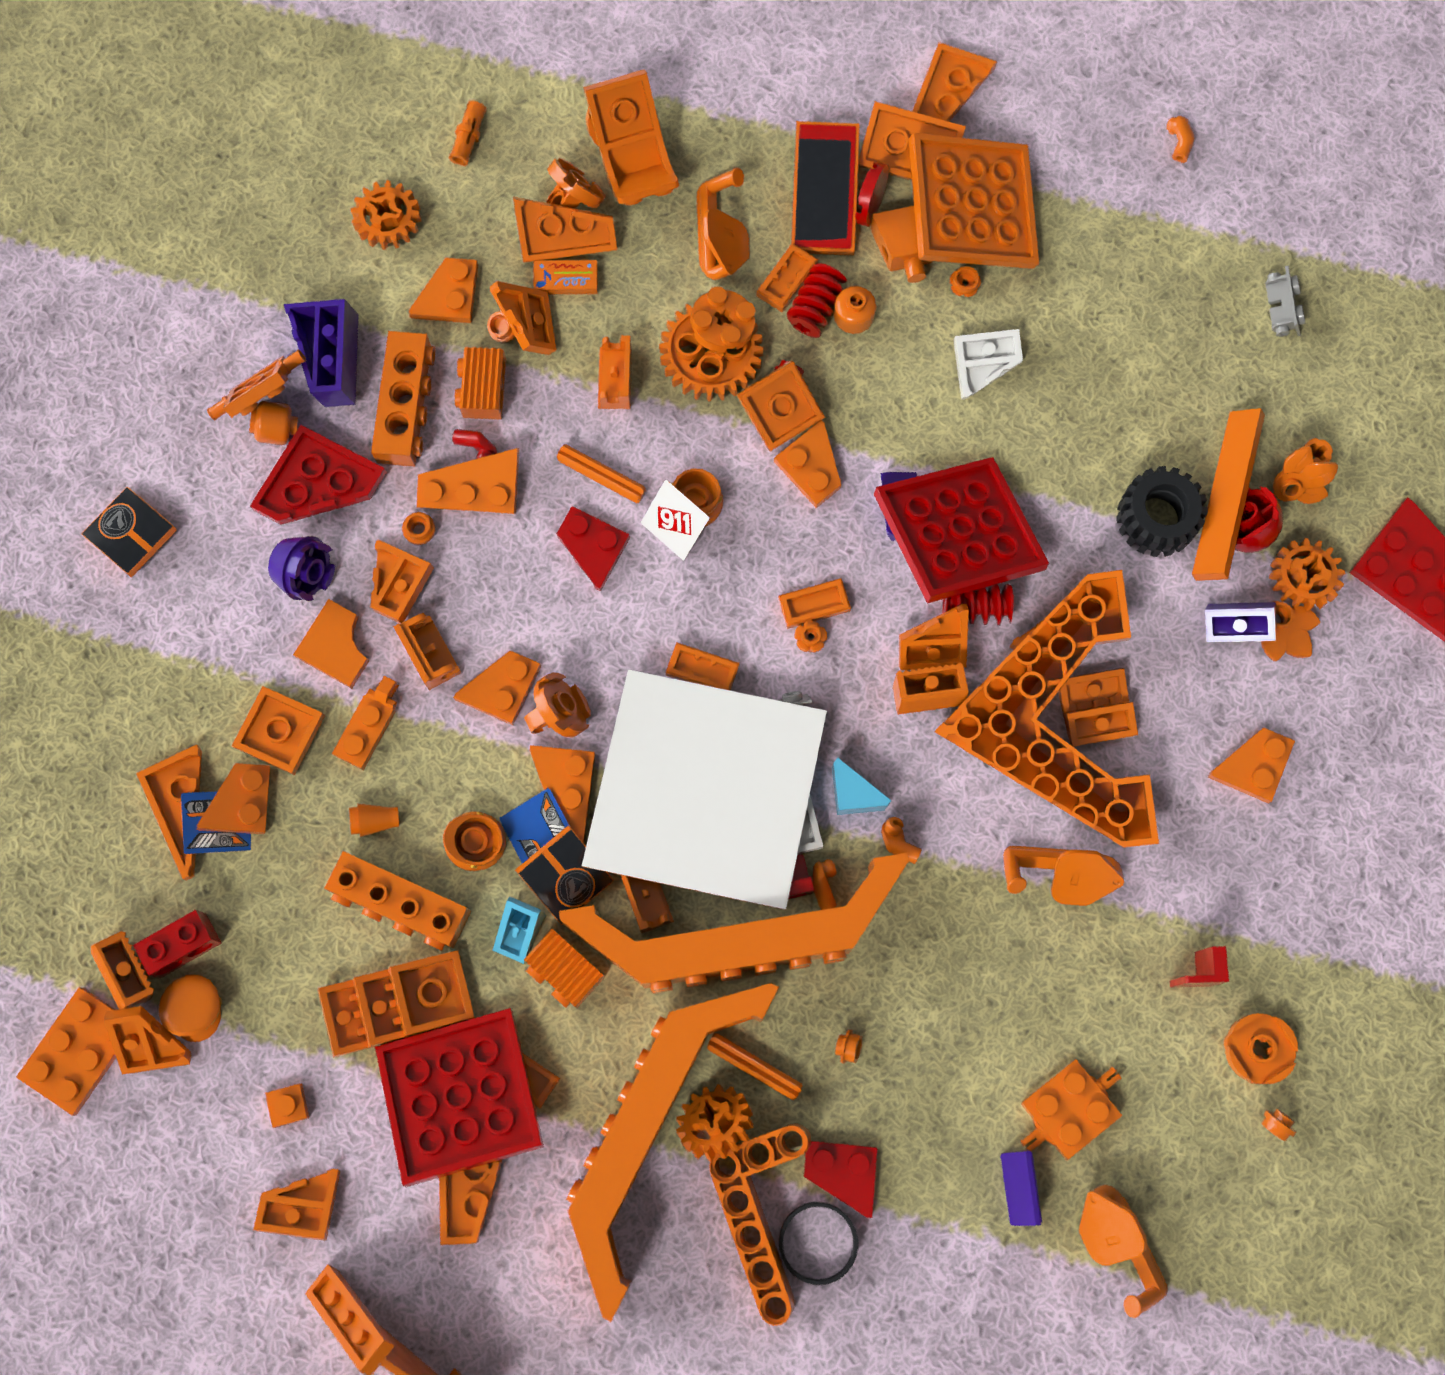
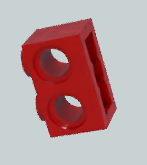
M194 910L137 942L133 947L148 976L161 979L222 944L207 914Z

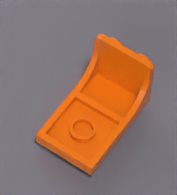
M645 69L583 87L607 180L618 203L635 205L640 203L645 197L652 195L665 196L670 194L673 189L679 187L678 178L672 169L666 152Z

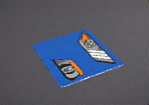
M549 788L500 817L501 824L522 864L569 825Z
M218 791L181 794L183 848L185 854L251 850V834L197 830L198 822Z

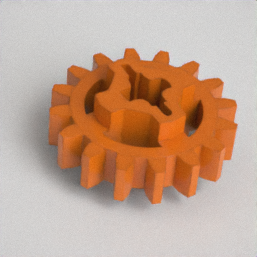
M386 180L384 187H380L377 182H373L374 190L372 191L364 187L362 189L364 197H355L354 201L357 207L351 208L354 218L352 223L355 230H358L360 239H367L371 247L380 242L383 250L387 249L388 243H393L395 248H399V240L401 239L409 243L408 233H417L416 223L422 220L419 213L420 207L418 201L414 200L413 192L411 190L405 192L401 183L392 188L390 180ZM402 204L406 207V215L402 212ZM367 215L370 217L371 226L366 223Z
M1304 538L1300 545L1293 540L1287 548L1282 547L1276 554L1278 557L1270 564L1276 570L1270 573L1269 579L1277 580L1278 582L1272 590H1282L1284 594L1280 600L1284 602L1290 598L1293 600L1292 608L1294 609L1300 603L1304 604L1306 611H1310L1314 605L1321 609L1327 604V601L1332 602L1338 596L1337 592L1344 586V583L1338 579L1345 575V570L1337 569L1336 567L1342 559H1333L1330 556L1334 550L1332 547L1326 551L1322 550V541L1320 540L1314 546H1310L1308 538ZM1298 556H1305V558H1303V559H1300V558H1297V557H1298ZM1315 590L1318 593H1309V591Z
M717 1084L714 1092H710L707 1086L703 1087V1095L700 1097L694 1093L690 1095L693 1103L691 1105L682 1104L681 1108L685 1115L676 1117V1121L680 1125L676 1129V1133L687 1152L692 1151L697 1159L704 1154L708 1161H713L717 1153L723 1159L727 1158V1150L730 1148L738 1152L737 1142L739 1140L748 1141L749 1137L745 1130L752 1129L754 1126L750 1119L753 1116V1112L742 1093L737 1094L732 1086L724 1091L721 1084Z

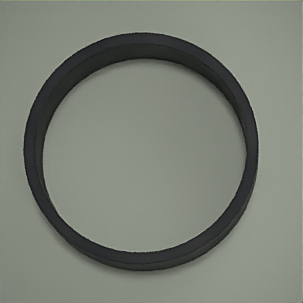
M810 1202L797 1207L785 1219L779 1234V1251L785 1266L796 1278L812 1285H826L841 1279L853 1266L858 1252V1236L852 1221L842 1210L825 1202ZM811 1207H825L839 1213L848 1223L853 1237V1249L848 1263L840 1272L825 1279H811L799 1274L788 1263L783 1248L784 1234L789 1222L798 1213Z

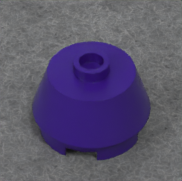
M315 536L283 539L275 546L270 555L268 563L269 576L291 599L312 601L314 600L313 595L320 589L326 591L333 579L335 565L330 563L329 554L332 548Z

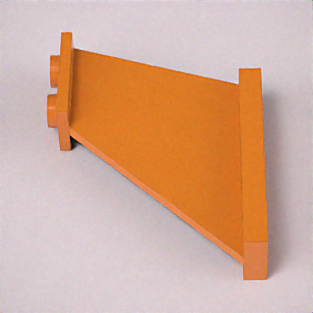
M328 1264L306 1291L305 1295L361 1373L373 1375L379 1365H381L394 1375H438L377 1323L336 1268ZM454 1368L449 1375L462 1374Z

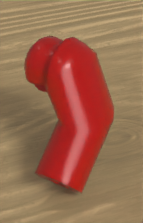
M463 429L454 430L452 435L453 443L476 449L478 451L476 459L497 454L496 447L481 432Z

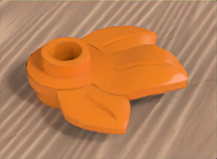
M1310 446L1301 447L1285 459L1283 471L1278 473L1274 479L1273 492L1279 500L1285 502L1296 499L1304 504L1320 502L1328 496L1324 486L1328 485L1335 478L1338 464L1336 462H1313ZM1295 484L1292 488L1286 490L1289 485Z
M1273 601L1276 602V614L1281 617V623H1276V641H1261L1265 654L1274 662H1277L1285 652L1297 658L1310 657L1312 655V643L1308 631L1320 624L1319 618L1313 611H1306L1304 606H1298L1294 609L1284 602Z

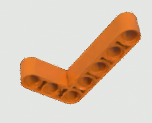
M797 1123L786 1125L751 1138L748 1141L738 1143V1152L733 1151L731 1148L728 1149L727 1156L731 1157L736 1164L733 1175H726L721 1171L719 1167L721 1156L719 1153L715 1154L713 1161L709 1163L710 1175L762 1319L767 1324L773 1326L782 1325L789 1319L795 1308V1298L751 1175L798 1158L809 1149L811 1144L810 1132L806 1127ZM788 1131H796L801 1135L803 1144L800 1150H791L785 1144V1135ZM757 1143L765 1145L769 1150V1159L765 1163L757 1162L752 1156V1148ZM734 1191H742L748 1197L746 1209H737L732 1204L731 1197ZM746 1226H754L759 1230L761 1234L760 1243L750 1244L746 1241L743 1233ZM765 1261L772 1266L774 1274L771 1279H763L757 1274L756 1265L758 1262ZM772 1297L781 1298L786 1304V1313L781 1315L774 1314L769 1308V1299Z

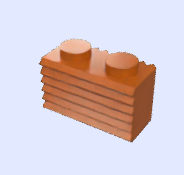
M465 347L464 358H458L457 375L458 378H462L461 388H456L455 407L460 408L463 418L502 420L506 357L503 349Z
M960 662L957 665L952 663L950 666L945 664L944 667L938 665L937 668L934 666L930 669L925 667L923 670L918 668L917 671L912 668L910 672L906 669L904 672L899 670L896 673L892 687L898 715L958 707L968 697L964 667Z
M553 929L545 935L524 959L530 965L525 971L540 985L544 980L555 988L551 995L565 1008L570 1003L578 1008L605 978L600 971Z
M122 931L91 946V954L119 1009L140 1006L150 1001L154 992V988L150 987L151 982L147 981L148 976L144 975L145 970L141 969L142 964L138 963L139 957L135 956L136 951L132 950V945L129 944V939L126 938V932Z

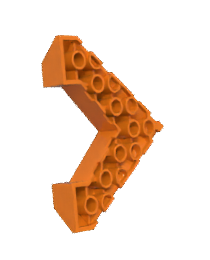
M1122 570L1087 574L934 732L1124 848L1159 844L1150 775L1113 778L1037 720L1095 645L1129 641L1131 639Z

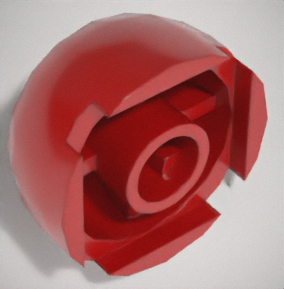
M1259 486L1261 490H1251L1250 487L1248 488L1235 546L1236 551L1245 553L1259 552L1274 543L1282 531L1284 519L1282 509L1274 493L1266 487Z

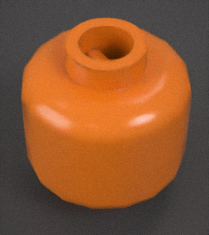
M851 286L842 290L837 296L834 306V319L838 327L850 334H858L868 330L873 324L877 306L874 296L869 290L860 286Z
M266 400L260 401L258 407L251 412L249 433H254L255 440L260 443L287 444L289 435L294 436L297 431L298 417L292 416V409L289 404Z

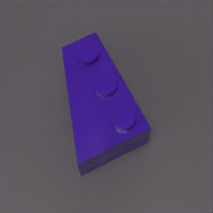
M345 299L283 304L291 322L293 338L297 342L298 349L306 358V362L302 363V368L310 393L324 407L356 405L358 313Z

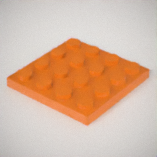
M913 133L909 138L919 260L1034 269L1039 265L1028 144Z

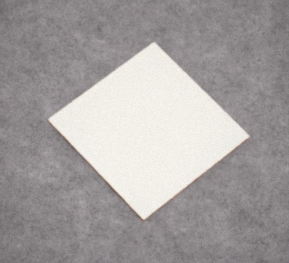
M628 670L582 867L786 910L827 711Z

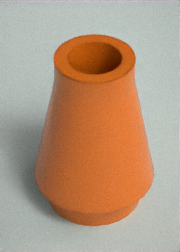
M358 804V807L349 808L351 835L360 834V837L386 829L399 827L398 807Z

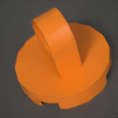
M555 158L547 168L550 176L558 184L549 195L546 203L576 209L580 202L591 208L597 209L606 196L602 189L594 181L590 185L583 177L584 172L562 158H558V160Z
M552 672L537 681L534 687V700L537 708L524 717L532 734L544 731L543 727L548 726V728L551 727L555 732L564 737L573 738L588 729L590 725L586 724V719L591 716V711L585 696L576 684L570 687L566 682L562 681L566 676L561 673Z

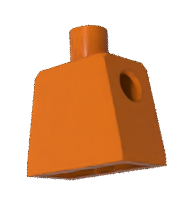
M914 206L873 214L870 229L889 271L905 269L907 280L910 283H916L925 279L924 265L930 264L933 261L919 260Z

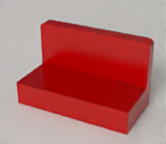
M1211 946L1196 951V976H1183L1170 980V988L1209 987L1229 982L1226 946Z

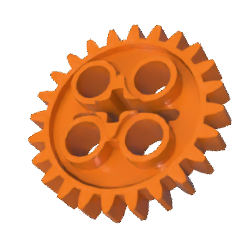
M686 304V314L684 315L676 311L675 319L677 323L668 320L667 329L669 332L663 331L661 333V339L665 343L659 344V352L664 354L660 356L661 365L667 366L664 369L665 376L674 375L672 378V385L674 387L683 383L682 391L684 395L691 389L694 390L696 400H698L702 393H706L708 402H711L713 393H718L719 398L723 401L725 399V391L728 390L733 396H736L737 385L744 389L748 388L746 377L755 380L756 371L754 368H761L762 360L758 357L763 356V347L759 346L762 344V335L756 334L758 332V324L755 323L750 341L743 348H740L742 351L739 354L733 355L727 351L715 352L712 350L706 352V348L694 336V330L690 324L692 306ZM717 317V324L721 326L724 323L731 324L727 317ZM688 345L696 348L692 353H685L681 349ZM698 363V365L695 368H690V366H693ZM713 367L718 372L714 375H706L703 373V370Z

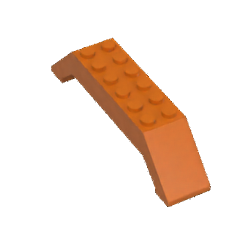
M907 852L872 858L868 865L869 875L846 906L636 942L600 918L594 905L559 911L561 922L569 930L645 989L651 988L652 993L672 991V984L686 982L687 988L706 985L707 978L720 976L721 982L741 979L742 972L755 970V976L776 973V966L789 964L790 970L810 967V964H812L811 960L823 958L824 964L844 961L847 958L846 954H849L904 870L909 862Z
M772 983L671 1011L666 1019L661 1016L659 1017L651 1033L655 1041L650 1051L642 1050L634 1066L635 1069L639 1070L634 1082L627 1081L617 1101L623 1103L617 1115L612 1113L608 1116L600 1132L606 1136L601 1147L595 1146L591 1149L583 1167L589 1169L584 1180H576L566 1198L567 1201L571 1202L568 1214L602 1317L609 1322L615 1316L632 1282L623 1275L611 1226L708 1035L751 1019L762 1022L779 988Z

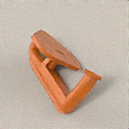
M737 167L732 171L702 183L697 191L699 264L704 274L712 280H719L734 274L750 257L749 236L743 223L717 209L716 192L730 186L740 187L744 182V173Z
M1009 846L1003 852L1007 890L1012 894L1022 892L1027 885V881L1021 877L1020 867L1055 869L1051 894L1055 901L1066 905H1090L1124 885L1123 871L1119 862L1097 851Z
M1101 1185L1089 1192L1079 1226L1080 1236L1089 1255L1101 1265L1109 1266L1129 1259L1132 1260L1146 1290L1138 1296H1127L1124 1300V1310L1131 1318H1137L1141 1313L1149 1310L1165 1298L1168 1291L1166 1281L1149 1248L1146 1235L1135 1213L1131 1210L1128 1202L1120 1192L1110 1185Z

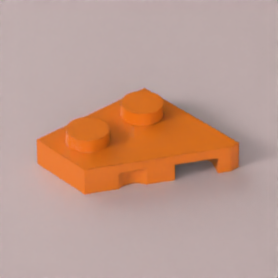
M445 258L409 309L410 319L471 323L478 272L477 260Z
M500 281L492 284L490 291L522 350L545 355L555 352L556 344L548 292Z
M822 420L774 457V463L815 508H818L841 489L836 463L826 427Z
M377 539L375 543L377 565L376 568H373L372 580L374 582V590L371 592L370 607L374 612L401 624L405 621L434 567L425 560Z
M961 604L900 634V671L905 669L911 670L912 668L914 670L918 668L923 670L925 667L930 669L932 666L937 668L938 665L944 667L945 664L950 666L952 663L957 665L959 662L963 664L964 668H967L969 613L967 604Z
M509 651L456 692L453 698L462 704L514 725L541 668V664L513 651Z
M1263 727L1209 773L1208 778L1269 804L1274 798L1295 741Z
M235 763L198 822L197 830L265 834L270 766Z
M142 1006L106 1011L103 1021L122 1075L190 1064L191 1051L167 1031Z
M339 1169L327 1170V1173L309 1179L304 1178L292 1182L289 1186L278 1187L261 1193L253 1230L327 1241L341 1171Z

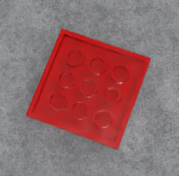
M994 457L878 486L875 489L874 496L927 604L1045 571L1049 565V561Z
M511 1008L375 1047L402 1186L409 1187L544 1147L516 1022Z

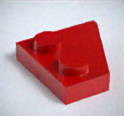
M571 506L556 533L558 539L573 556L575 562L585 572L596 590L600 592L630 539V534Z
M811 1141L809 1149L805 1152L803 1177L863 1216L872 1218L877 1147Z

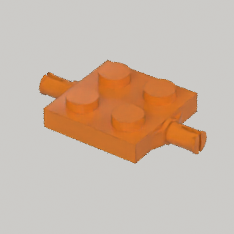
M299 349L286 358L281 356L232 388L227 396L222 397L221 401L207 408L209 416L215 421L225 413H228L231 418L239 413L242 416L249 414L258 407L257 401L266 395L271 399L286 388L284 384L288 380V374L291 373V370L306 362L305 356Z
M1075 1059L1024 1100L1021 1105L1032 1117L1036 1129L1020 1141L1023 1147L1035 1139L1033 1143L1025 1148L1027 1151H1033L1046 1140V1142L1055 1146L1067 1161L1122 1117V1114L1110 1101L1106 1092L1117 1081L1122 1079L1118 1073L1107 1081L1117 1070L1111 1067L1096 1079L1089 1075Z

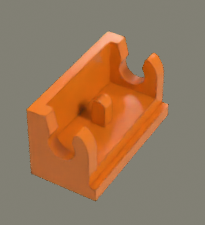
M621 335L620 343L609 342V337H604L599 357L598 409H630L631 337Z
M420 613L401 624L393 626L429 690L461 673L430 615L426 617L425 613Z
M621 875L641 933L674 922L660 883Z

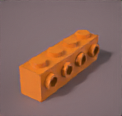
M345 851L342 852L324 888L333 893L331 900L350 908L352 902L364 907L361 914L378 922H381L382 918L386 917L395 922L392 927L393 929L410 937L414 931L425 935L426 937L423 942L441 951L445 945L454 949L471 913V910L465 906Z

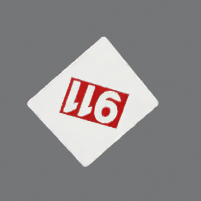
M665 480L641 524L682 560H685L708 522L709 516L669 481Z

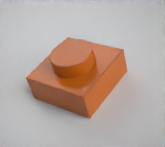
M299 1083L265 1093L272 1128L310 1118L302 1084Z

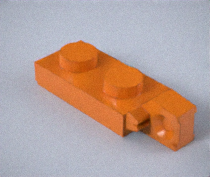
M383 676L376 690L369 689L366 695L363 696L332 752L335 757L364 771L396 712L394 709L397 702L392 700L399 686L396 681Z

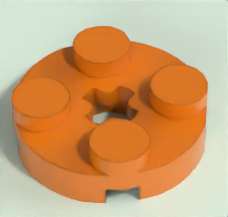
M713 287L695 302L691 312L690 324L694 330L696 340L705 348L715 352H726L727 349L736 347V350L743 348L752 337L756 323V311L754 305L740 294L725 290L722 287ZM717 317H727L731 324L724 323L721 326L717 324Z
M1255 1013L1238 1019L1230 1027L1224 1039L1226 1059L1230 1067L1240 1078L1251 1084H1274L1285 1079L1293 1071L1296 1064L1294 1061L1296 1059V1051H1298V1042L1293 1030L1282 1019L1268 1014ZM1256 1040L1260 1043L1267 1042L1269 1044V1048L1266 1049L1268 1056L1265 1059L1261 1055L1256 1056L1254 1054V1042Z

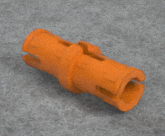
M469 101L467 103L463 120L456 127L455 134L457 137L449 155V160L454 164L468 165L474 143L479 141L481 135L479 129L484 114L487 111L486 107L480 102Z

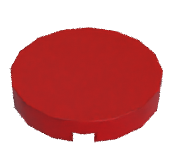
M875 162L873 163V168L867 172L858 197V205L862 206L861 213H855L857 224L870 227L872 215L878 212L888 181V165Z

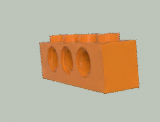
M388 331L371 454L376 463L415 467L416 457L422 456L423 438L419 437L421 426H426L427 407L424 406V398L430 395L432 384L431 377L428 376L429 365L434 366L436 355L435 346H431L427 334ZM409 365L416 366L415 370L410 373L402 372ZM402 396H412L409 402L398 403ZM398 426H408L407 430L404 433H394V430Z

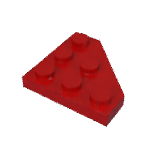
M300 424L250 507L253 511L280 525L370 500L387 472L384 467Z

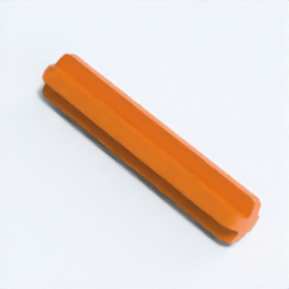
M567 444L560 448L557 454V460L560 463L635 503H639L643 499L646 492L644 485Z
M715 1033L711 1037L707 1045V1049L789 1099L795 1100L803 1087L799 1081L720 1034Z

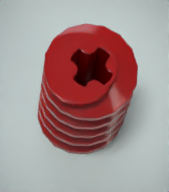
M821 263L814 264L810 268L809 275L804 280V286L799 289L798 296L792 302L793 307H790L787 312L789 322L797 331L813 338L821 336L822 333L818 327H825L827 325V320L824 317H830L833 313L829 306H835L836 296L844 290L840 284L847 282L846 277L839 270Z
M998 584L989 587L988 592L985 587L943 599L942 614L961 604H967L970 624L975 623L977 615H981L984 625L988 624L991 616L995 617L998 626L1001 625L1004 616H1008L1009 623L1011 624L1014 606L1012 586L1005 584L1000 593Z

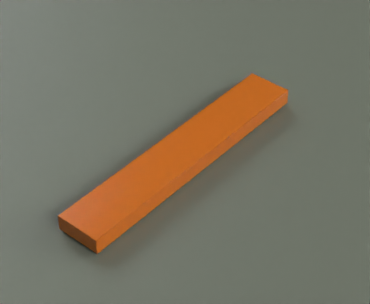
M1261 408L1230 411L1208 503V513L1205 516V523L1192 571V576L1196 581L1224 580L1229 577L1265 417Z

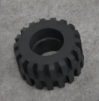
M1159 466L1155 472L1150 468L1145 470L1142 476L1139 474L1123 494L1117 507L1119 513L1116 516L1117 523H1122L1119 531L1122 536L1128 534L1129 538L1126 542L1130 546L1134 543L1140 546L1137 550L1138 552L1144 554L1146 550H1151L1150 556L1158 557L1161 552H1163L1164 557L1171 556L1175 550L1177 552L1183 550L1205 523L1204 518L1208 513V507L1203 506L1207 498L1205 494H1199L1202 488L1199 482L1193 484L1190 481L1193 476L1187 472L1182 476L1179 474L1180 469L1175 467L1170 472L1166 471V466ZM1156 498L1167 501L1176 510L1178 523L1173 525L1157 523L1149 516L1145 501Z

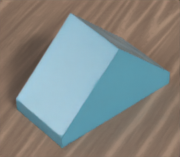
M839 758L834 761L832 776L837 815L885 811L891 802L887 796Z
M509 896L492 951L524 964V959L531 950L546 914L536 907Z

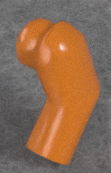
M1181 115L1171 117L1167 122V130H1169L1171 135L1176 134L1178 139L1172 159L1185 163L1194 144L1195 136L1186 117Z
M898 817L888 818L883 823L881 830L887 851L893 855L907 852L909 862L916 864L922 849L906 842L902 829L904 824Z
M826 859L823 862L818 861L813 866L812 883L820 910L837 906L827 879L837 874L831 859Z

